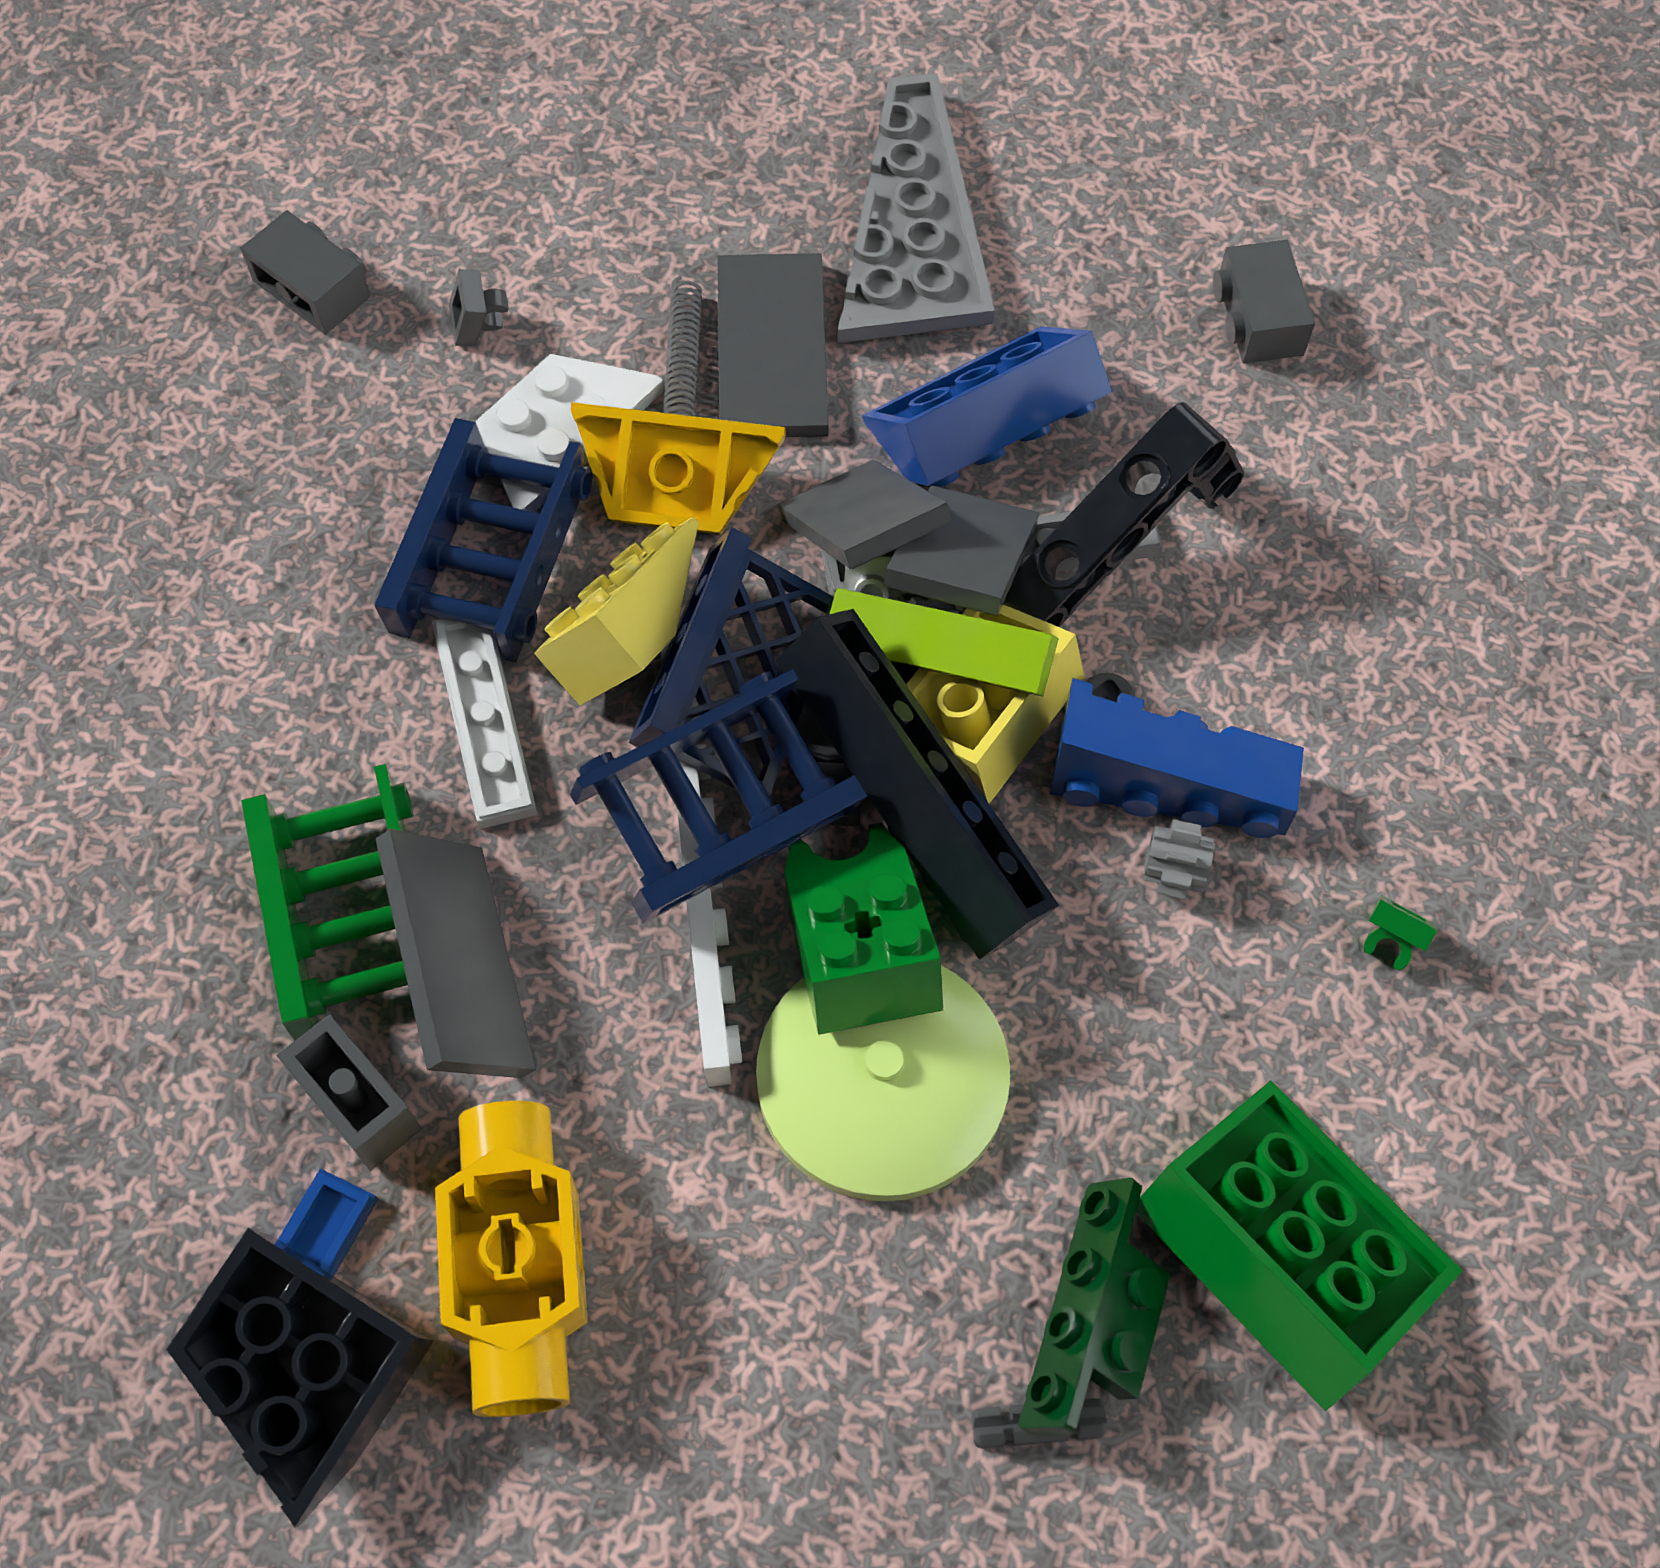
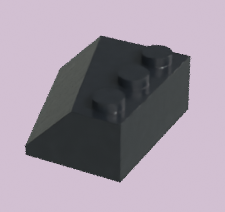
M247 1228L166 1350L214 1417H219L243 1449V1457L256 1475H261L282 1503L280 1508L296 1528L305 1521L355 1465L434 1341L276 1238Z

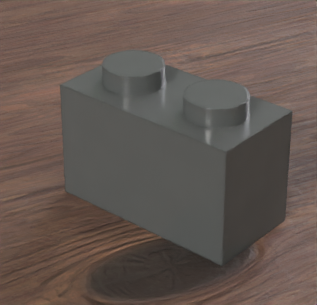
M288 210L284 211L240 247L253 282L325 335L371 297L364 276L367 270L362 260L352 250L348 248L341 250L330 242L316 224L311 221L304 223Z
M1288 239L1226 247L1221 268L1216 270L1213 275V292L1218 303L1224 302L1227 311L1225 322L1227 339L1231 345L1237 344L1242 363L1304 356L1315 321Z
M330 1014L276 1055L370 1171L422 1130L409 1107Z

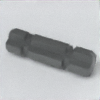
M1098 1398L1084 1399L1077 1428L1070 1434H1029L1018 1425L1024 1404L1010 1406L1009 1412H1002L1001 1407L978 1408L972 1414L973 1439L976 1447L980 1449L1003 1447L1005 1441L1011 1440L1013 1446L1064 1442L1068 1441L1070 1435H1076L1077 1440L1098 1439L1104 1436L1107 1430L1105 1408L1102 1400Z

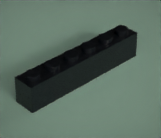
M849 609L818 617L775 660L783 673L793 669L799 678L792 690L802 699L820 725L826 740L834 746L851 773L856 775L865 793L888 825L890 834L906 849L907 855L922 875L924 884L937 897L956 925L960 937L971 947L977 958L980 960L1012 943L1060 905L855 610Z

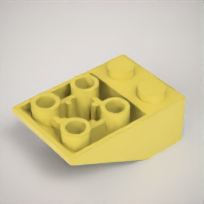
M694 517L689 518L674 529L668 522H665L642 541L643 549L636 542L627 547L610 563L614 570L609 574V578L602 574L579 593L578 597L582 602L575 610L572 607L567 608L544 628L550 637L534 654L579 706L643 671L675 637L699 524Z

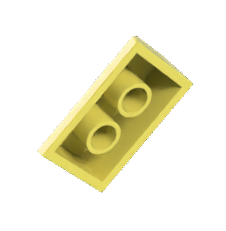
M1002 605L998 615H991L968 608L962 615L1049 633L1059 638L1043 697L920 668L906 684L989 804L1067 702L1072 678L1081 681L1085 678L1076 634L1006 605Z

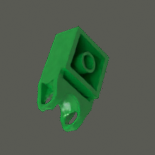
M882 822L868 825L869 842L858 855L845 860L821 858L802 839L788 846L789 855L784 869L788 909L818 1035L943 1011L941 958L906 849L886 830Z

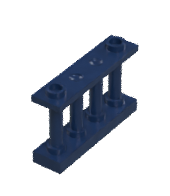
M455 418L374 604L388 633L410 638L418 619L421 620L426 615L494 630V635L505 660L517 662L523 644L530 643L534 637L537 627L536 611L580 500L585 501L591 491L593 473L591 468L587 467L581 444L569 442L560 467L489 453L488 448L484 446L476 422ZM485 475L551 488L541 513L471 499L470 495L477 479H482ZM465 521L532 535L522 560L453 546L450 543L457 526L464 524ZM447 567L512 581L513 584L503 608L431 593V588L438 571L442 572Z
M793 669L776 678L773 677L770 671L762 673L739 688L740 696L617 758H614L611 752H606L586 762L578 769L581 776L576 778L570 793L573 802L577 805L599 794L644 873V876L640 878L644 887L639 889L631 902L643 924L853 812L867 797L856 775L838 784L835 783L832 776L825 778L782 705L781 700L787 698L799 680ZM758 712L804 789L800 794L804 802L784 812L780 804H772L728 728ZM707 739L752 817L748 821L751 830L731 840L727 832L722 834L719 832L676 757L677 753ZM652 766L699 846L694 850L698 858L678 869L673 861L666 862L621 783Z

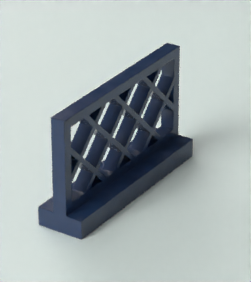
M731 527L708 550L678 622L676 635L668 646L629 743L639 747L683 725L687 719L700 716L740 696L739 688L745 682L736 663L738 660L757 655L764 673L770 671L774 678L780 676L781 674L771 650L791 645L804 632L799 627L790 603L802 600L822 611L820 615L822 617L830 614L834 597L748 549L752 538ZM746 570L765 580L772 598L751 604L742 582ZM735 600V603L738 608L731 609L732 604ZM776 607L788 636L767 641L755 613ZM742 617L753 646L732 652L723 627L726 621ZM714 649H716L718 656L711 658ZM722 665L734 695L712 702L703 676L706 670ZM792 690L790 696L788 695L787 698L781 700V703L796 726L804 702ZM696 698L699 706L691 708L693 701ZM756 713L744 719L750 734L735 738L739 747L754 742L763 763L758 780L769 797L784 755L774 738L770 745L768 737H771L772 734L768 728H763ZM693 745L676 754L678 759L734 788L718 758L713 756L715 753L711 746L699 749Z

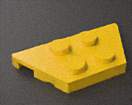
M571 402L570 411L580 432L586 450L585 453L599 486L600 496L608 519L615 523L658 528L665 522H668L674 529L689 518L694 517L699 523L698 533L722 535L784 442L786 435L785 427Z

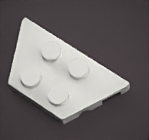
M550 354L476 420V425L484 446L488 448L489 453L560 467L568 444L571 441L581 444L587 464L586 450L577 424L570 411L571 402L644 410L665 391L664 380L658 375ZM498 478L504 487L511 507L535 512L545 503L551 489Z

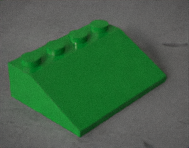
M1271 1080L1171 1162L1139 1198L1136 1209L1137 1215L1325 1412L1378 1365L1463 1271Z

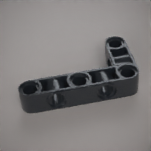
M1181 402L1173 406L1019 567L1003 605L1060 627L1095 588L1145 539L1187 492H1191L1209 509H1214L1218 506L1215 501L1222 495L1227 499L1234 493L1244 477V470L1236 457L1234 448L1221 433L1188 404ZM1151 473L1161 475L1160 483L1154 491L1145 495L1135 493L1136 484L1143 476ZM1067 558H1078L1079 565L1075 574L1066 580H1056L1055 574L1058 565Z

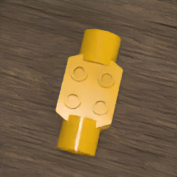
M500 1101L478 1105L465 1110L459 1115L461 1171L435 1187L441 1325L455 1340L469 1345L472 1413L481 1417H512L549 1412L570 1404L566 1337L588 1323L579 1193L570 1171L554 1165L549 1107L531 1101Z

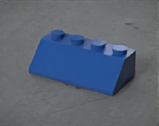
M1041 326L863 414L862 418L906 479L926 485L929 488L931 485L942 487L958 479V471L970 464L982 465L990 463L1005 454L1004 447L1018 440L1025 442L1044 436L1051 430L1049 424L1063 417L1075 418L1089 413L1096 407L1094 401L1112 393V389L1092 331Z

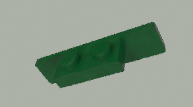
M1132 1177L1091 1183L1087 1187L1081 1201L1079 1216L1068 1254L1063 1262L1062 1275L1050 1316L1045 1324L1044 1337L1031 1381L1026 1389V1399L1018 1423L1019 1427L1029 1434L1073 1433L1078 1425L1090 1380L1118 1400L1139 1399L1171 1274L1127 1243L1142 1191V1185Z

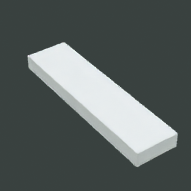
M446 619L432 621L479 829L538 815L494 630Z

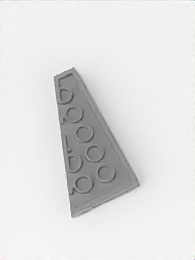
M938 73L888 79L876 149L874 150L871 163V174L865 192L854 246L850 276H848L843 312L838 326L837 344L994 324L995 308Z

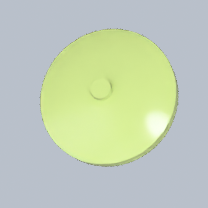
M941 965L943 1011L818 1035L804 977L780 1000L772 1012L760 1040L756 1067L758 1098L765 1123L774 1141L793 1165L807 1177L834 1192L852 1198L869 1201L906 1200L926 1195L950 1184L969 1170L987 1150L1001 1124L1008 1100L1010 1087L1008 1050L998 1021L989 1006L966 981L954 972Z

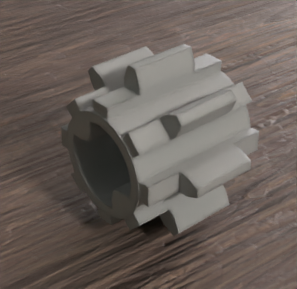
M1172 819L1170 829L1155 826L1147 852L1143 880L1157 883L1156 893L1186 899L1187 890L1203 893L1212 865L1215 839L1201 836V825Z

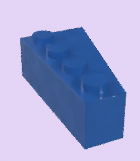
M1072 678L1059 733L1050 789L1051 795L1063 796L1066 802L1076 806L1087 807L1097 803L1119 806L1126 813L1138 817H1150L1159 813L1181 817L1184 822L1201 825V827H1211L1216 824L1239 827L1245 834L1258 838H1269L1277 834L1286 835L1298 810L1304 747L1234 726L1225 728L1220 733L1208 729L1207 724L1201 720V716L1181 710L1174 716L1164 717L1143 710L1144 699L1121 693L1117 697V702L1092 695L1093 684Z

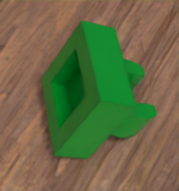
M1381 895L1369 915V922L1379 927L1373 929L1367 935L1364 942V952L1371 955L1375 950L1376 944L1382 939L1389 938L1395 940L1400 946V953L1395 958L1393 968L1401 971L1411 960V944L1426 952L1438 931L1437 924Z

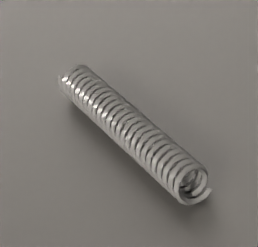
M682 275L672 281L663 411L669 414L673 412L672 414L695 417V389L697 387L696 375L698 373L697 355L699 353L698 341L700 338L702 288L692 281L678 283L679 280L683 279ZM683 285H692V286L696 287L697 290H696V289H693V288H687V287H686V288H680V289H678V288H679L680 286H683ZM681 292H692L695 294H683ZM687 298V299H692V300H694V301H685V300H681V299ZM683 305H689V306H693V307H692V308H685V307H681V306H683ZM681 312H690L693 314H682ZM680 319H690L693 321H683ZM680 326H690L691 328H684ZM680 333H690V335H684Z

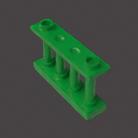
M386 764L374 766L380 795L288 818L286 813L277 814L266 794L241 800L281 1021L294 1041L318 1023L317 1016L326 1014L328 1006L408 985L403 961L320 982L318 977L310 979L306 959L316 957V950L395 930L390 905L309 926L307 921L299 922L296 904L304 902L305 895L383 875L379 852L376 851L298 871L296 866L288 867L285 851L295 848V841L384 818L387 830L394 829L406 832L404 819L414 817L409 793L405 782L394 784Z

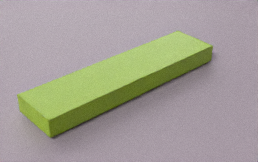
M836 588L830 614L854 609L890 662L1043 697L1059 640L1053 634Z

